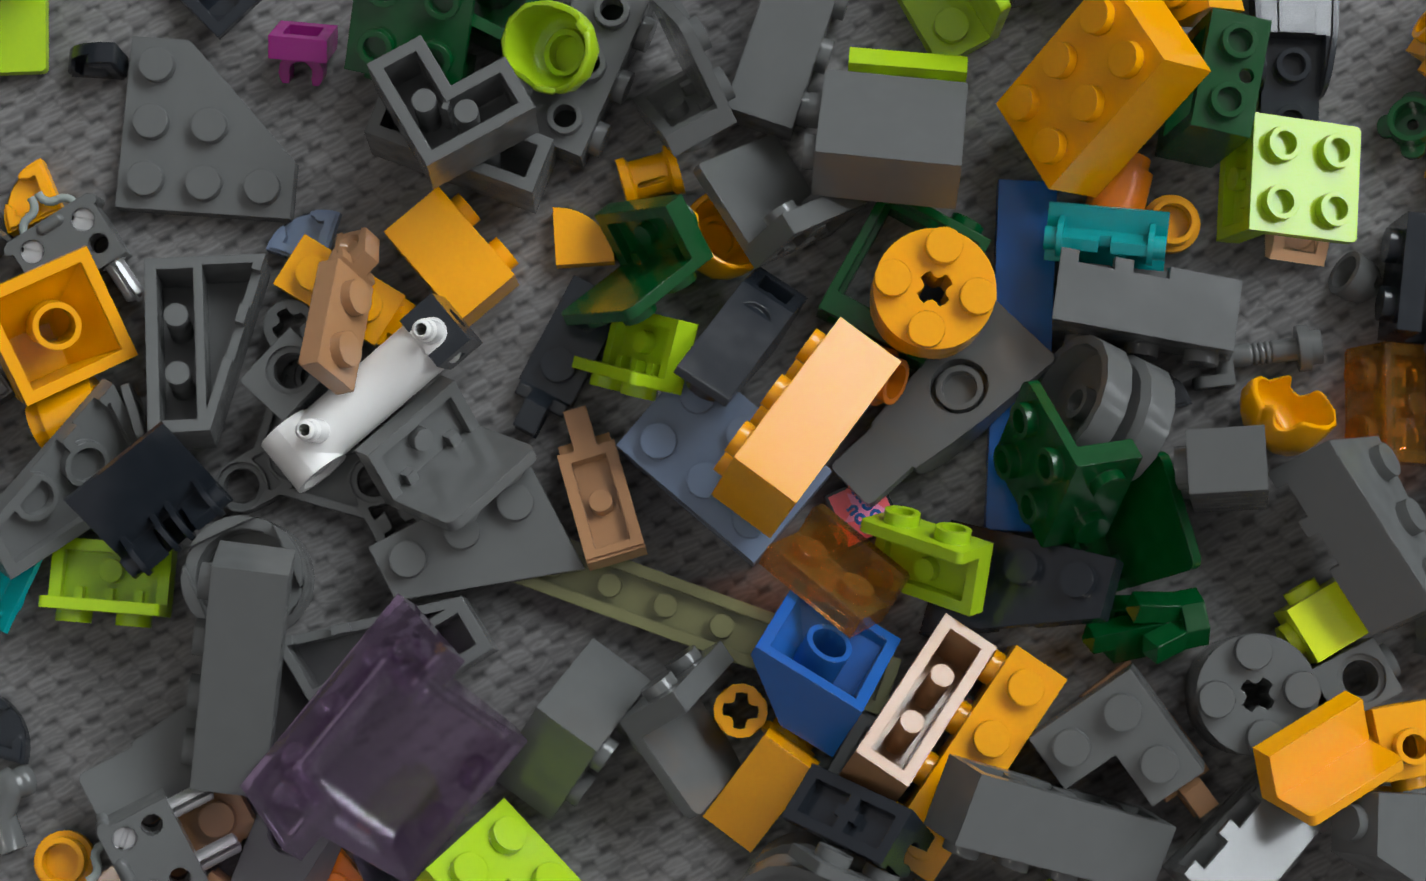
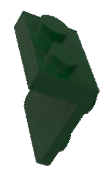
M353 0L344 69L361 72L365 78L372 80L367 67L369 62L421 35L450 85L455 84L473 74L475 69L476 55L468 54L475 0Z
M682 194L609 203L594 216L621 266L564 309L561 315L567 325L588 324L590 328H597L607 323L623 322L625 326H632L652 316L657 310L655 303L666 294L680 291L693 283L697 278L695 271L714 256L698 227V220L694 211L686 204Z
M1038 380L1023 382L1016 401L1010 409V416L1000 441L993 453V462L997 475L1006 482L1018 504L1021 519L1030 526L1041 548L1075 542L1086 544L1100 538H1105L1143 458L1132 439L1078 447Z
M1159 452L1156 459L1143 474L1130 483L1105 538H1100L1086 544L1075 542L1061 545L1116 558L1123 562L1124 565L1116 592L1194 570L1201 564V555L1181 490H1178L1176 485L1175 470L1170 456L1165 452Z

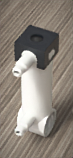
M431 293L399 320L403 326L359 363L354 392L336 395L329 389L307 409H303L284 420L263 440L261 447L299 493L311 489L329 476L346 458L345 454L441 371L444 369L452 370L483 343L445 297Z

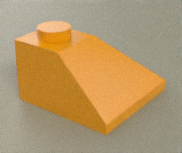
M87 246L78 248L0 283V364L17 399L26 406L32 405L138 355Z

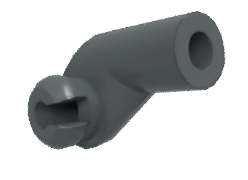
M25 765L17 766L13 770L9 767L0 770V857L28 846L16 811L21 798L29 797L36 792L37 780L33 770Z

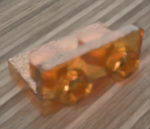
M1385 341L1352 347L1345 351V439L1379 436L1381 442L1386 443L1393 450L1400 465L1426 467V353L1423 351V345Z
M819 504L811 509L798 532L769 544L759 561L762 567L849 638L881 622L910 578L907 570L824 504Z

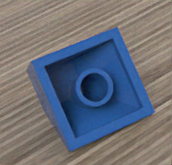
M798 576L750 655L779 724L833 757L862 714L901 639Z

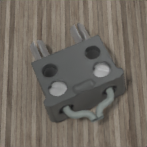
M40 191L27 199L30 204V210L19 223L20 235L6 243L4 247V253L15 258L24 272L78 248L87 246L100 275L102 276L108 272L126 301L131 302L136 300V298L116 269V266L138 297L143 295L144 289L125 262L133 255L102 208L105 202L102 198L93 193H85L77 199L69 194L47 197ZM38 201L46 206H54L62 202L68 203V205L28 229L29 223L38 214ZM107 237L109 241L107 250L103 253H98L96 250L98 241Z
M162 787L109 815L104 812L97 814L95 829L100 841L91 850L90 859L93 871L85 878L86 881H97L103 867L100 853L105 849L121 881H209L206 870L241 852V844L237 836L230 833L196 851L178 817L213 800L214 792L190 790L189 787L168 798ZM154 814L160 817L153 824L142 822L143 818L147 815ZM177 868L187 870L182 876L170 875Z

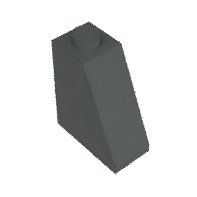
M1368 792L1332 816L1331 852L1374 881H1426V793Z

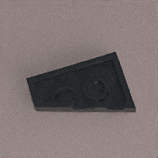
M951 520L952 523L962 524L971 528V536L994 543L983 612L969 617L928 602L919 634L929 638L946 613L978 634L999 632V629L1031 626L1046 628L1108 622L1124 563L1116 558L1061 545L1041 548L1039 542L1035 539Z

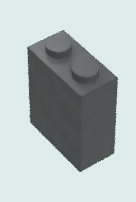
M825 69L822 93L811 92L807 128L817 129V134L805 133L802 169L813 170L811 195L956 210L962 168L968 83Z

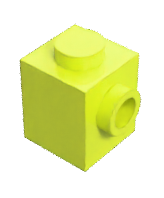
M1315 577L1297 585L1283 594L1288 604L1274 612L1275 617L1280 623V626L1275 628L1277 637L1297 648L1309 664L1323 661L1369 633L1334 577L1321 585L1318 584Z

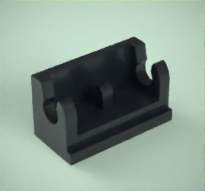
M813 763L781 815L785 821L879 867L887 868L889 872L901 878L908 877L911 873L909 865L904 864L905 853L909 846L912 845L927 852L935 838L912 809Z

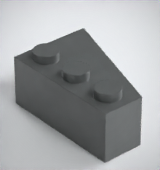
M1066 247L1061 248L1052 315V339L1061 340L1063 345H1065L1075 337L1091 334L1118 348H1123L1127 356L1135 355L1143 360L1152 361L1158 360L1159 353L1183 355V364L1203 368L1218 367L1219 360L1230 361L1235 346L1243 280L1174 267L1167 268V272L1134 268L1135 260L1120 257L1113 258L1112 266L1078 262L1080 250Z
M1255 769L1162 865V868L1175 881H1278L1297 864L1304 854L1303 850L1316 834H1322L1332 827V816L1316 826H1310L1265 800L1261 795L1257 769Z

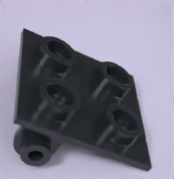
M160 421L68 495L64 501L121 558L120 563L134 579H137L143 573L148 576L154 573L153 568L170 555L169 552L172 549L177 553L183 549L180 543L188 537L193 541L197 535L194 531L202 529L216 516L223 517L226 514L223 508L233 499L167 426Z

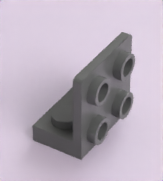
M769 135L705 160L693 170L697 180L755 269L831 236L870 202L811 195V188L775 135Z

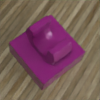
M279 21L268 35V58L282 60L279 65V77L282 83H290L293 79L295 72L294 63L304 62L312 70V86H319L327 74V62L337 50L338 25Z

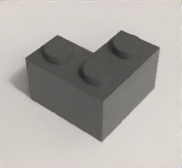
M421 35L367 64L377 94L433 189L539 132L536 107L505 56L453 85H450Z
M592 638L535 708L492 778L549 820H552L565 801L576 807L596 779L594 775L588 772V769L592 768L599 773L620 744L612 737L616 731L625 737L627 736L619 721L637 704L642 695L641 689L651 680Z
M1133 662L1039 726L1029 737L1035 749L1064 789H1067L1116 755L1152 807L1202 774L1205 768V762Z

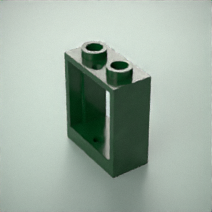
M1213 7L1186 34L1211 72L1160 127L1155 157L1212 168L1250 139L1272 20ZM1240 71L1250 73V83H1244L1240 80Z
M876 202L822 299L816 317L832 326L841 317L875 343L894 349L877 331L871 317L870 308L845 295L888 216H891L915 230L950 227L971 239L985 253L992 240L981 235L984 229L976 221L959 213H952L951 217H948L931 207ZM897 351L899 358L906 360L909 368L915 371L922 368L927 359Z

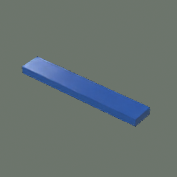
M999 179L996 190L993 269L996 279L997 301L1052 352L1055 261L1044 260L1045 249H1043L1045 226L1048 220L1049 201L1057 202V191L1048 189L1044 181ZM1011 405L987 428L984 528L1001 532L1033 533L1030 526L1021 519L1018 504L1006 482L997 475L993 462L994 449L1000 441L1010 416Z

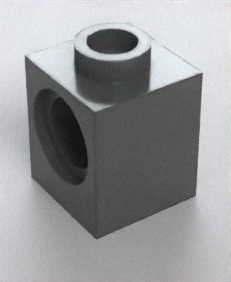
M290 327L239 379L282 421L303 409H307L329 390L310 373L303 385L293 389L284 387L282 383L283 370L290 362L299 360L303 339Z
M1374 637L1358 639L1323 661L1310 664L1321 685V697L1318 707L1343 691H1348L1343 684L1342 675L1345 667L1351 662L1357 663L1363 669L1366 676L1363 690L1356 695L1363 699L1365 711L1403 692L1396 678L1401 675V669L1394 654L1384 643L1378 645Z

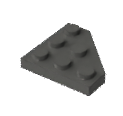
M132 36L115 207L119 211L282 223L292 222L295 214L299 166L190 40Z

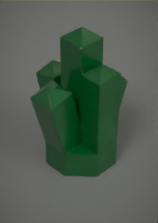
M1196 587L1174 592L1132 591L1131 595H1115L1108 622L1086 624L1082 641L1093 654L1103 652L1114 664L1148 657L1158 664L1185 649L1209 645L1210 624L1205 602Z

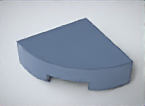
M315 210L293 219L292 222L277 229L271 237L266 250L268 253L289 259L304 234L331 250L342 214L333 210Z

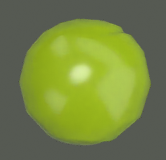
M541 0L523 4L508 18L501 37L503 57H506L517 77L528 84L533 90L548 95L556 93L564 95L574 92L591 77L600 51L594 26L588 18L574 7L553 0Z

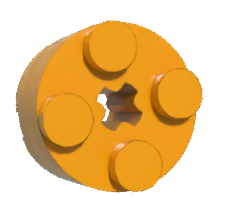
M938 227L911 232L898 239L887 249L876 268L870 289V313L873 323L881 337L892 348L904 354L927 359H943L955 355L975 340L993 311L997 300L996 279L993 268L982 249L955 229ZM925 283L932 289L938 286L943 289L945 293L940 301L941 306L933 299L927 300L924 303L919 299Z

